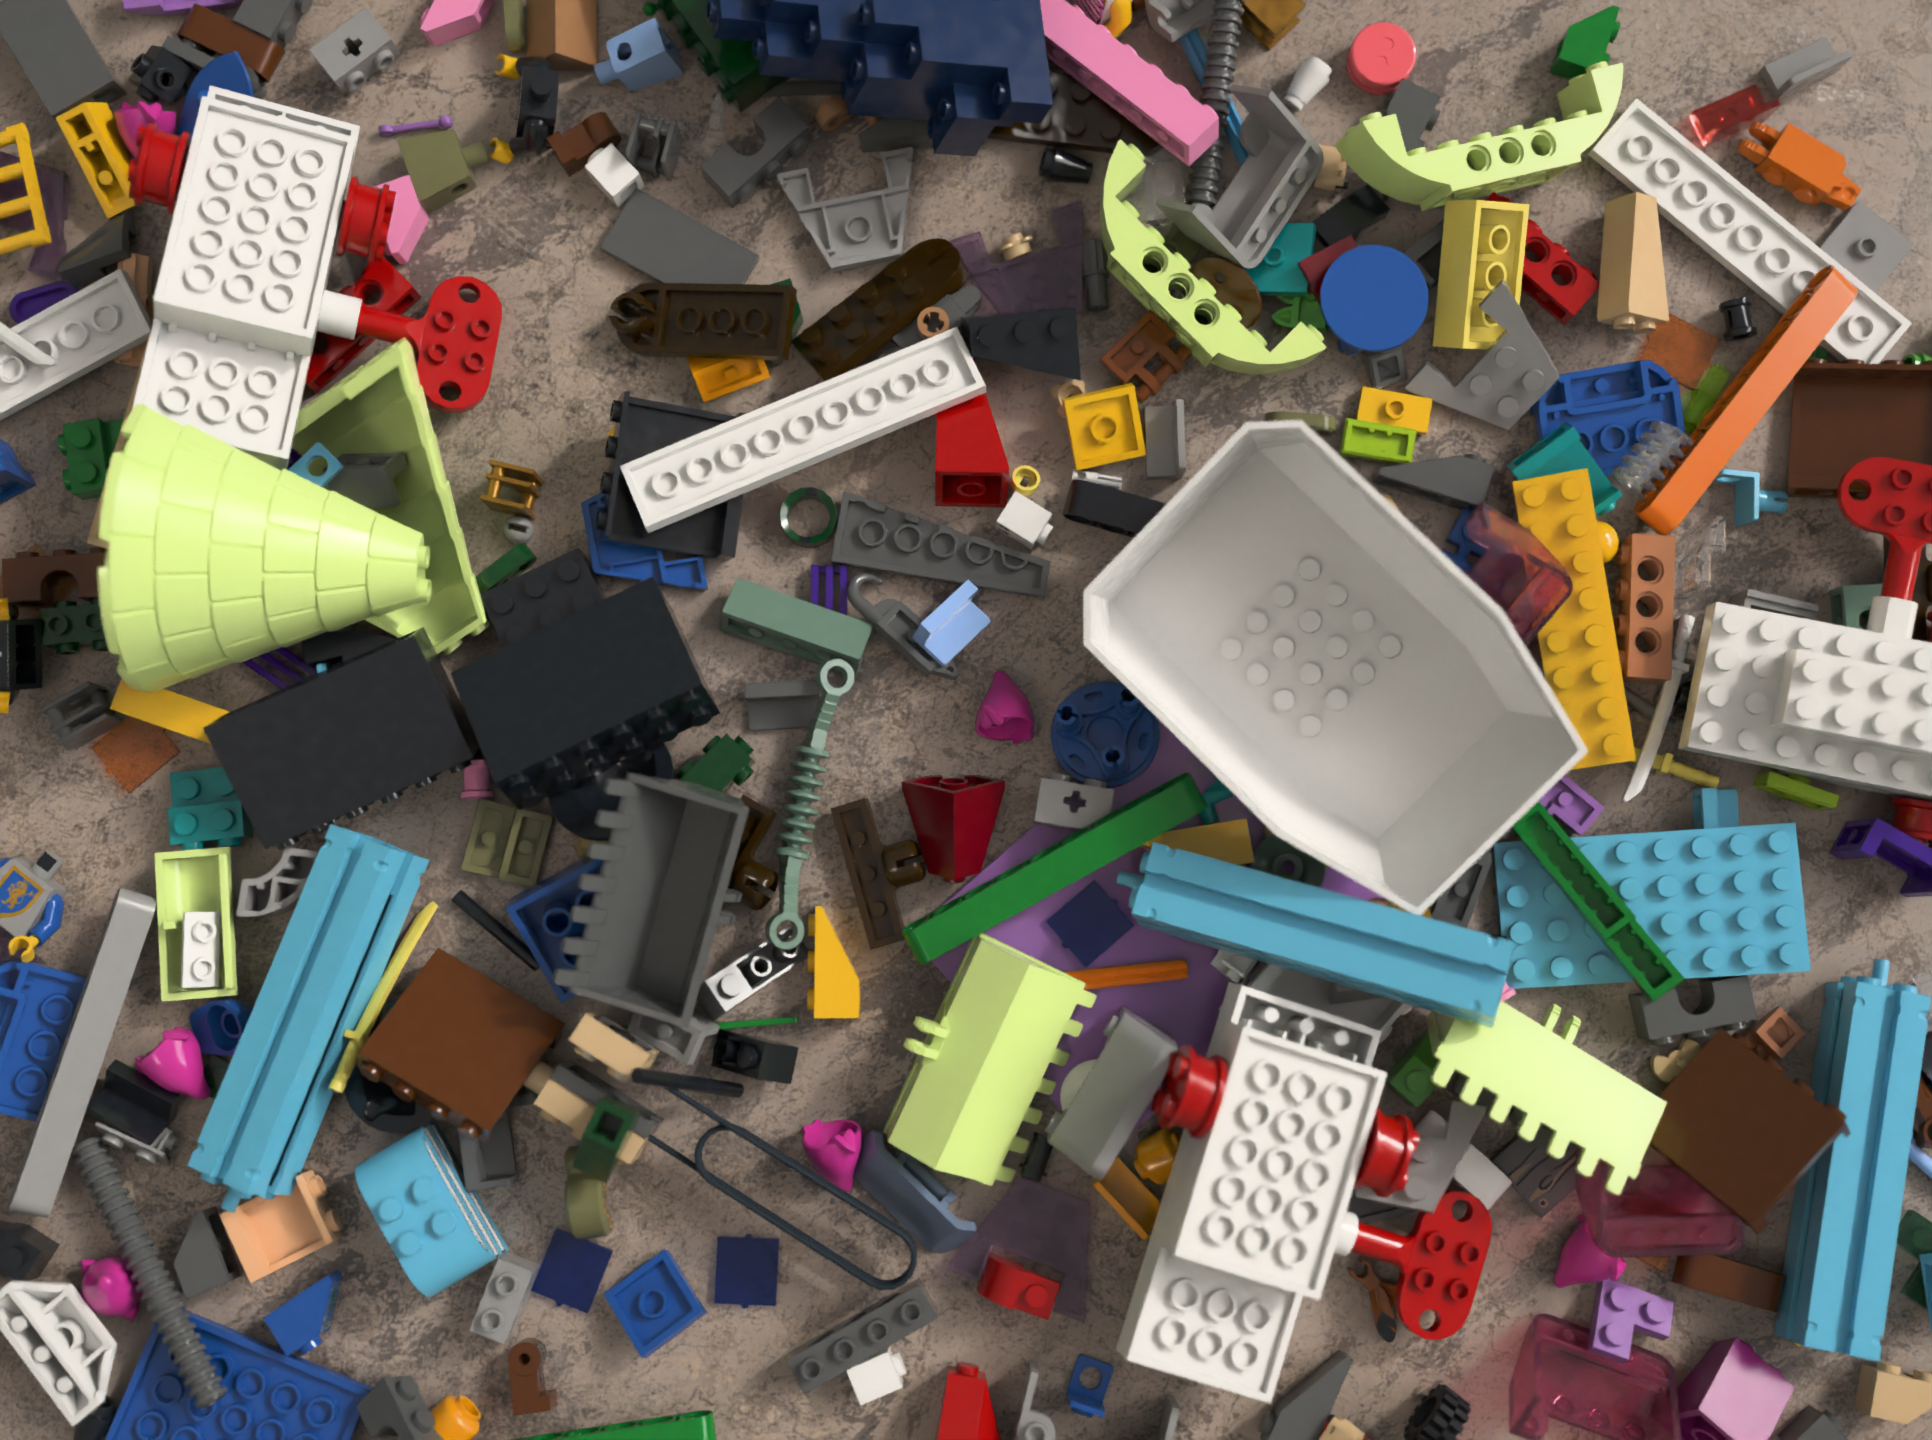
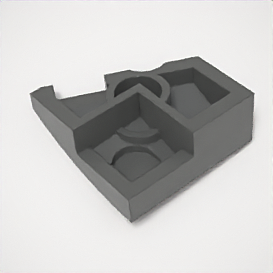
M129 209L111 218L97 231L65 254L59 260L58 274L73 287L78 288L107 276L106 266L130 258L129 239L136 237L134 211Z

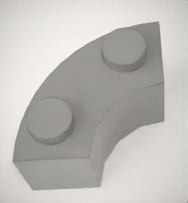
M287 847L284 849L280 861L270 872L258 878L242 879L236 916L271 917L295 909L319 851Z

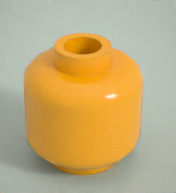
M1161 1129L1137 1143V1158L1133 1160V1163L1142 1179L1150 1178L1151 1181L1158 1185L1168 1182L1181 1139V1135L1177 1131L1172 1133L1167 1129Z
M464 1395L459 1397L446 1396L430 1411L435 1419L433 1427L443 1440H471L480 1429V1412L476 1405Z

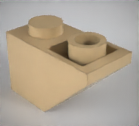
M1877 1361L1876 1367L1862 1364L1854 1408L1871 1417L1909 1424L1932 1408V1372L1914 1369L1913 1375L1902 1373L1901 1366L1884 1361Z

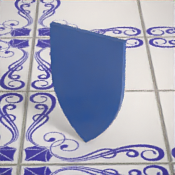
M237 51L215 58L195 77L186 96L176 135L181 136L184 131L190 132L192 141L202 96L207 97L210 86L254 97L249 74Z

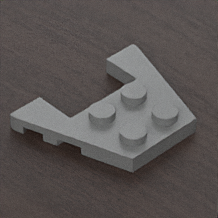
M912 146L881 153L888 187L886 189L815 202L808 168L777 174L780 187L832 273L896 260L902 255L913 164Z
M1501 279L1479 303V308L1501 325L1505 331L1456 383L1452 382L1426 360L1405 383V389L1509 430L1560 378V375L1538 336L1527 321L1520 305H1518L1513 297L1509 286Z
M1452 1101L1446 1139L1419 1134L1417 1149L1411 1155L1410 1164L1407 1169L1408 1180L1404 1190L1401 1192L1395 1191L1389 1197H1379L1372 1191V1188L1361 1185L1359 1188H1355L1357 1199L1433 1214L1452 1180L1464 1153L1468 1150L1479 1125L1483 1122L1487 1107L1479 1105L1470 1106L1463 1102Z

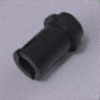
M1036 1132L1033 1133V1139L1024 1164H1019L1022 1167L1019 1175L1037 1182H1041L1042 1177L1047 1176L1048 1173L1044 1171L1053 1146L1047 1142V1136Z

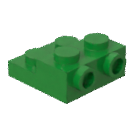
M97 418L63 424L64 434L58 436V447L61 454L67 456L69 469L63 470L62 478L66 489L72 491V494L76 497L87 500L101 496L123 419L104 422Z

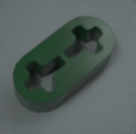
M526 543L515 546L476 576L480 594L520 576L536 562L537 557Z

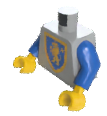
M47 849L44 850L35 863L27 858L7 857L0 860V925L14 936L9 943L11 956L21 948L27 949L21 955L22 962L24 963L31 962L34 959V947L42 946L62 924L63 897L66 894V889L52 877L63 865L64 861Z

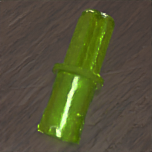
M1712 365L1698 389H1693L1690 393L1692 399L1683 413L1686 431L1693 432L1718 400L1719 394L1730 377V372L1726 370V367Z

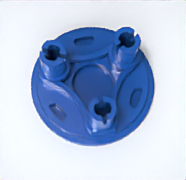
M1364 245L1345 252L1332 263L1321 284L1320 308L1323 318L1329 329L1339 338L1338 349L1342 353L1345 350L1348 351L1346 355H1355L1359 350L1370 352L1386 351L1402 345L1417 332L1427 314L1429 295L1422 272L1408 256L1391 247Z
M1101 681L1084 685L1067 696L1056 709L1057 711L1051 726V744L1055 757L1067 774L1083 784L1085 779L1107 782L1106 788L1127 784L1145 772L1157 753L1160 740L1158 719L1124 684Z

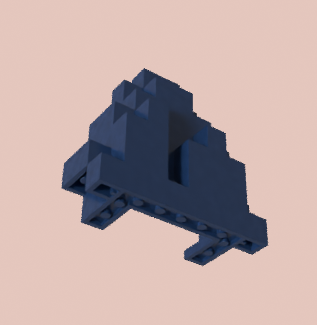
M1040 0L707 1L706 19L707 22L712 23L713 38L753 41L752 54L753 58L758 60L759 75L842 81L841 97L843 100H846L848 115L928 121L927 134L929 139H932L934 154L975 156L995 126L1011 127L1014 122L1041 123L1053 106Z

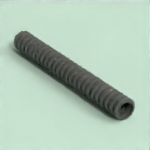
M1214 0L1217 3L1212 6V12L1215 13L1210 20L1213 27L1209 28V34L1212 38L1208 39L1207 45L1210 49L1206 50V57L1209 60L1204 63V68L1207 69V72L1203 73L1205 83L1201 84V90L1204 94L1200 95L1199 101L1202 105H1209L1219 117V138L1190 165V168L1193 170V173H1189L1188 176L1191 184L1187 185V191L1190 194L1185 198V202L1189 205L1202 203L1212 207L1217 203L1214 195L1218 194V188L1215 185L1220 182V177L1217 176V173L1221 172L1222 168L1219 165V162L1223 160V155L1220 151L1224 150L1225 147L1222 139L1226 138V132L1223 129L1228 125V121L1225 120V117L1229 116L1230 111L1227 109V106L1231 104V99L1228 95L1232 94L1230 84L1234 82V76L1231 75V72H1234L1236 69L1233 61L1237 60L1238 54L1234 51L1239 48V42L1236 39L1240 38L1241 31L1238 30L1242 26V20L1239 16H1242L1244 13L1241 5L1245 4V0Z
M102 1137L88 1138L73 1147L71 1157L77 1158L75 1166L82 1169L80 1176L87 1179L85 1186L92 1189L90 1196L92 1199H97L95 1206L97 1209H102L100 1216L108 1221L105 1227L107 1230L112 1229L113 1232L110 1234L112 1240H117L118 1243L115 1247L117 1250H122L121 1259L122 1261L127 1260L126 1269L133 1272L131 1275L132 1281L138 1282L136 1286L137 1292H143L144 1294L141 1297L142 1302H148L149 1304L146 1310L148 1313H153L154 1316L151 1320L153 1324L158 1323L157 1332L164 1335L162 1342L170 1347L167 1350L168 1355H174L175 1357L172 1361L173 1365H179L180 1367L178 1375L179 1377L184 1376L185 1381L183 1385L190 1388L191 1391L188 1395L190 1398H195V1409H203L223 1398L228 1389L226 1386H221L220 1383L223 1379L221 1376H216L217 1367L216 1365L211 1366L210 1361L212 1357L210 1354H205L204 1351L207 1347L205 1344H200L199 1340L202 1337L200 1333L195 1334L196 1325L189 1322L191 1315L183 1310L186 1307L185 1302H179L178 1300L181 1296L180 1292H174L173 1290L176 1285L175 1282L168 1280L170 1272L169 1270L164 1271L165 1262L158 1259L160 1252L153 1249L155 1242L153 1239H148L150 1232L148 1229H143L142 1226L145 1222L141 1218L138 1219L139 1210L132 1207L134 1200L127 1197L129 1190L122 1187L124 1180L121 1177H117L119 1170L117 1167H112L114 1163L113 1158L107 1157L109 1153L108 1147H102L104 1143L101 1141Z

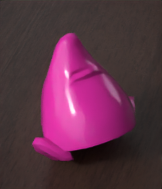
M138 101V104L131 106L127 102H122L121 109L114 112L119 134L126 148L136 159L139 148L136 147V140L140 124L148 126L150 122L157 124L158 130L174 134L176 129V112L163 111L159 103L147 105L145 102Z
M998 670L994 673L992 684L976 714L975 729L981 737L998 741L1013 740V744H1021L1024 740L1030 741L1035 736L1033 731V711L1025 693L1007 673Z
M174 1027L173 1030L162 1032L164 1040L148 1052L145 1058L140 1056L135 1058L137 1071L148 1076L157 1085L170 1092L199 1100L207 1099L211 1095V1090L204 1077L201 1047L196 1036L189 1029L185 1030L183 1027Z
M817 1119L810 1125L806 1124L800 1131L802 1144L811 1166L823 1178L845 1192H850L853 1187L854 1170L862 1146L860 1125L852 1120H834L822 1123L821 1119Z
M1587 1214L1577 1216L1576 1222L1579 1225L1572 1231L1562 1246L1554 1273V1282L1558 1288L1575 1284L1601 1282L1609 1279L1616 1282L1626 1269V1261H1623L1615 1246L1600 1229L1604 1224L1596 1219L1597 1217Z
M121 1255L107 1256L101 1260H81L80 1268L83 1278L80 1295L97 1315L122 1317L132 1321L137 1317L140 1298L143 1292H137L136 1286L138 1282L132 1281L131 1275L133 1272L127 1271L126 1265L128 1262L127 1260L122 1261Z

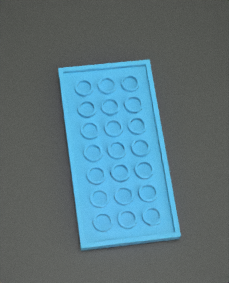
M1796 823L1570 838L1636 916L1635 920L1685 979L1811 971ZM1522 841L1498 842L1492 845L1500 936H1507L1508 940L1515 942L1506 977V982L1510 988L1634 982Z

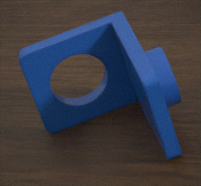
M1084 1354L1078 1355L1065 1393L1068 1405L1072 1406V1411L1090 1418L1093 1417V1414L1104 1417L1106 1411L1103 1400L1113 1372L1111 1364ZM1087 1367H1095L1101 1372V1382L1095 1388H1086L1080 1382V1374Z

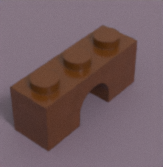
M93 547L90 548V553L76 554L75 550L58 549L52 551L53 556H39L37 552L15 553V558L2 559L3 598H8V602L15 604L17 607L54 605L55 586L61 579L67 576L75 577L78 584V598L88 602L92 598H99L98 567L104 566L107 549Z

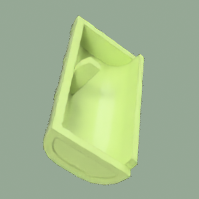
M231 847L154 853L161 1002L239 995L236 968ZM183 912H221L219 986L181 988Z

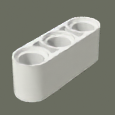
M1431 1109L1413 1130L1421 1135L1446 1139L1448 1122ZM1472 1144L1464 1153L1452 1178L1462 1190L1480 1199L1487 1210L1495 1204L1512 1184V1181Z

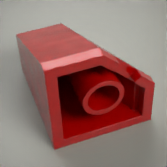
M957 1362L956 1367L948 1365L935 1440H1001L985 1372L979 1371V1366L967 1362Z

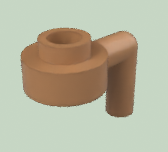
M833 96L819 104V111L816 113L815 119L822 130L827 132L843 125L852 115L847 114L846 100L842 98L836 99ZM864 116L870 127L882 120L881 117Z

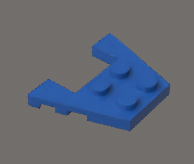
M599 493L581 503L595 576L642 582L654 577L658 585L700 591L708 590L702 556L664 562L662 550L599 540L601 530L595 529V520L598 508H604L605 494Z

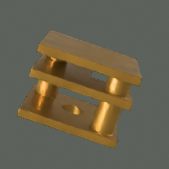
M1245 0V4L1241 5L1244 13L1239 18L1242 20V25L1270 51L1300 22L1297 15L1306 7V4L1302 0Z
M490 459L489 464L492 467L491 473L486 472L485 477L489 482L486 494H481L480 500L491 510L520 515L535 520L536 515L532 511L535 499L541 497L538 488L539 485H544V480L534 469ZM501 487L514 488L519 494H523L521 503L499 499Z

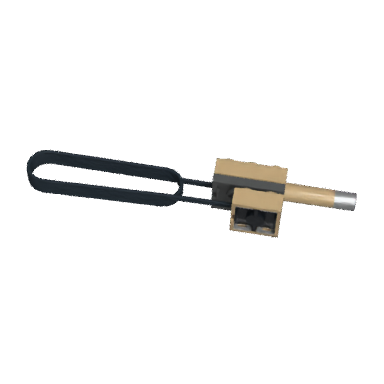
M598 1011L586 1013L569 1038V1041L577 1045L574 1049L577 1054L591 1062H594L595 1059L604 1062L609 1066L606 1072L624 1083L627 1080H631V1073L634 1068L649 1069L660 1052L657 1048ZM540 1060L523 1084L538 1094L533 1104L541 1108L539 1114L551 1123L558 1125L561 1121L573 1129L571 1135L581 1141L599 1100L606 1096L642 1112L617 1162L618 1165L622 1166L624 1162L629 1165L641 1157L651 1142L697 1171L710 1185L868 1286L878 1290H894L904 1285L914 1273L917 1265V1247L912 1236L903 1227L750 1131L728 1122L678 1089L663 1087L720 1123L707 1130L699 1139L695 1149V1162L654 1137L655 1132H657L664 1120L662 1117L572 1060L558 1064L556 1069ZM719 1131H732L900 1236L907 1243L911 1252V1262L908 1269L901 1276L893 1280H881L871 1276L707 1171L702 1161V1149L705 1141L712 1134Z

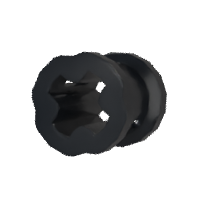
M1751 298L1731 299L1719 305V311L1724 313L1727 331L1723 334L1724 341H1739L1757 335L1756 327L1752 326L1749 307L1752 305Z

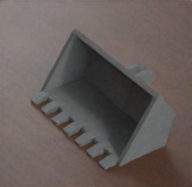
M627 772L625 780L608 778L606 780L604 792L610 795L621 796L617 811L599 810L597 812L595 824L612 828L608 843L590 842L586 855L593 859L603 860L599 875L582 874L580 876L578 888L593 891V900L591 906L574 905L571 908L569 919L574 922L586 923L582 938L565 937L563 939L561 951L566 954L577 955L574 969H556L552 982L556 985L569 986V992L688 1028L717 924L731 925L735 923L736 916L734 913L722 909L723 902H740L742 898L740 891L727 887L749 808L744 806L742 799L693 782L648 777Z

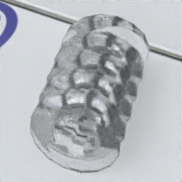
M1653 421L1649 425L1650 432H1644L1640 436L1641 443H1634L1630 448L1632 455L1623 456L1621 459L1623 466H1615L1612 470V475L1619 486L1630 496L1642 502L1647 501L1641 492L1642 489L1651 492L1656 490V487L1651 482V478L1653 477L1661 481L1666 478L1660 470L1661 466L1671 470L1675 467L1669 457L1671 455L1678 458L1684 456L1679 445L1683 444L1688 447L1693 445V441L1684 432L1662 421Z

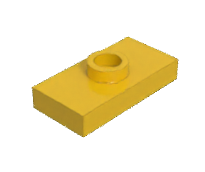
M1362 386L1355 419L1417 430L1416 435L1425 436L1428 432L1433 399Z

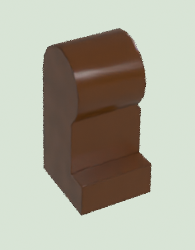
M598 112L565 133L560 134L558 131L546 139L570 177L585 168L589 157L600 148L605 149L610 143L616 147L621 141V136L605 112Z

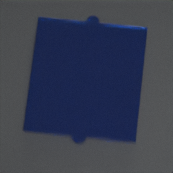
M1095 880L1046 921L1063 941L1062 947L1069 948L1085 968L1134 926L1117 906L1118 901L1111 899Z
M556 1228L531 1291L555 1300L558 1306L565 1304L589 1313L614 1250L589 1241V1239L577 1240L571 1233Z
M746 1234L745 1237L718 1236L714 1303L741 1304L742 1308H747L749 1305L776 1306L779 1238H755L751 1234Z

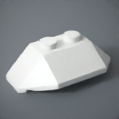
M13 1280L0 1289L1 1332L72 1427H74L105 1401L117 1343L72 1283Z

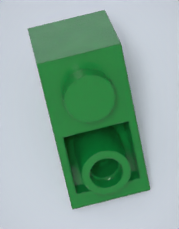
M1610 6L1569 26L1558 43L1549 73L1572 79L1586 74L1585 69L1590 65L1607 61L1608 64L1610 54H1607L1606 50L1608 43L1614 42L1621 23L1616 21L1620 7Z

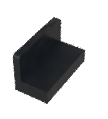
M115 1059L106 1069L104 1087L88 1103L86 1113L142 1143L151 1145L177 1116L181 1094L162 1088L149 1079L148 1076Z

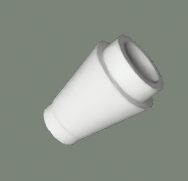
M1309 55L1305 61L1302 60L1283 99L1285 104L1293 110L1300 112L1330 81L1328 77L1332 72L1331 68L1325 62L1312 55Z

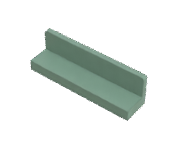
M738 578L722 610L720 630L818 665L830 659H842L849 663L854 671V677H857L861 667L863 652L873 626L859 619ZM832 667V668H831V669H833V670H836V671H838V672H841V671H840L838 668H836V667Z

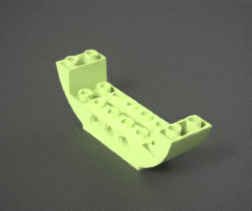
M1607 61L1588 66L1585 69L1586 74L1568 80L1569 86L1557 93L1564 121L1556 122L1555 118L1552 117L1533 124L1534 128L1524 130L1523 125H1516L1501 132L1502 135L1491 137V133L1486 132L1471 137L1468 143L1459 144L1458 140H1451L1436 147L1437 150L1426 152L1425 147H1420L1406 152L1396 114L1382 117L1381 112H1375L1359 119L1360 124L1348 128L1345 131L1346 135L1335 143V147L1348 166L1367 184L1396 200L1420 205L1422 212L1445 207L1446 200H1475L1490 196L1493 192L1500 194L1547 183L1581 162L1580 154L1591 146L1608 126L1617 108L1622 89L1624 66L1623 63L1608 66Z
M1120 139L1110 158L1100 198L1099 224L1103 245L1108 256L1106 269L1148 311L1151 309L1176 334L1175 338L1191 350L1192 355L1204 368L1209 364H1213L1228 371L1250 375L1275 374L1305 365L1327 348L1322 343L1324 340L1323 335L1311 324L1305 326L1302 322L1269 352L1265 348L1268 345L1266 340L1256 330L1252 329L1249 332L1239 322L1242 317L1237 310L1228 303L1223 306L1214 296L1216 290L1204 278L1198 280L1189 271L1191 266L1188 261L1178 252L1172 254L1163 245L1165 242L1163 236L1152 226L1147 229L1137 219L1140 216L1138 211L1124 199L1141 183L1146 164L1143 162L1145 157L1135 145L1130 143L1127 146ZM1143 265H1154L1158 272H1148ZM1175 289L1180 291L1183 298H1174L1169 293V290ZM1194 315H1203L1207 318L1209 324L1203 325L1198 323Z

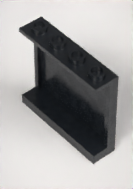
M624 391L618 400H613L610 421L615 422L614 435L608 436L605 447V457L610 458L609 472H603L600 484V493L605 494L604 508H598L595 520V529L601 530L599 540L723 561L735 558L743 494L648 533L620 466L746 413L739 412L736 416L688 408L630 397L629 391Z

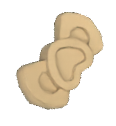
M1683 1038L1677 1050L1671 1049L1666 1052L1665 1056L1652 1055L1650 1058L1651 1074L1661 1082L1670 1083L1698 1054L1702 1047L1693 1039Z

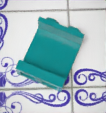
M1567 422L1506 465L1516 481L1588 468L1595 515L1598 514V516H1603L1617 506L1616 500L1623 496L1620 490L1610 483L1580 441L1582 437L1574 426Z

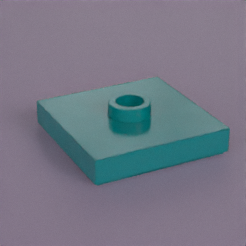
M1286 223L1259 265L1251 269L1241 267L1253 279L1261 296H1309L1308 282L1297 263L1314 253L1316 234L1314 223Z

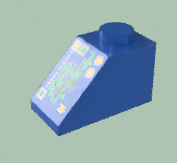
M339 1270L329 1274L263 1318L286 1356H289L298 1349L303 1356L322 1343L319 1336L331 1327L342 1280V1274Z

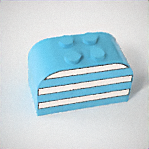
M437 1121L416 1129L356 1165V1181L365 1202L405 1273L424 1296L431 1298L509 1250L476 1191L466 1192L463 1167Z

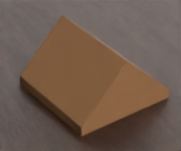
M527 0V57L541 56L547 58L552 63L553 70H594V64L598 63L597 0Z

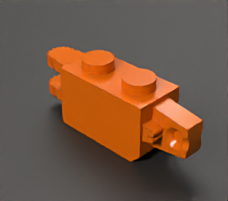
M1755 121V123H1752L1748 130L1749 134L1754 139L1756 138L1759 142L1768 146V149L1748 139L1742 140L1737 149L1740 154L1757 164L1755 171L1762 174L1767 182L1773 185H1780L1793 193V196L1798 201L1811 204L1814 207L1821 201L1844 211L1851 207L1861 188L1842 173L1847 166L1845 157L1791 123H1788L1780 132L1763 122Z

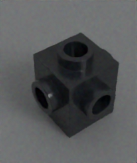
M151 45L146 54H140L131 66L133 73L128 81L138 87L136 93L147 102L171 105L172 102H177L185 93L187 85L184 83L193 69L164 47Z

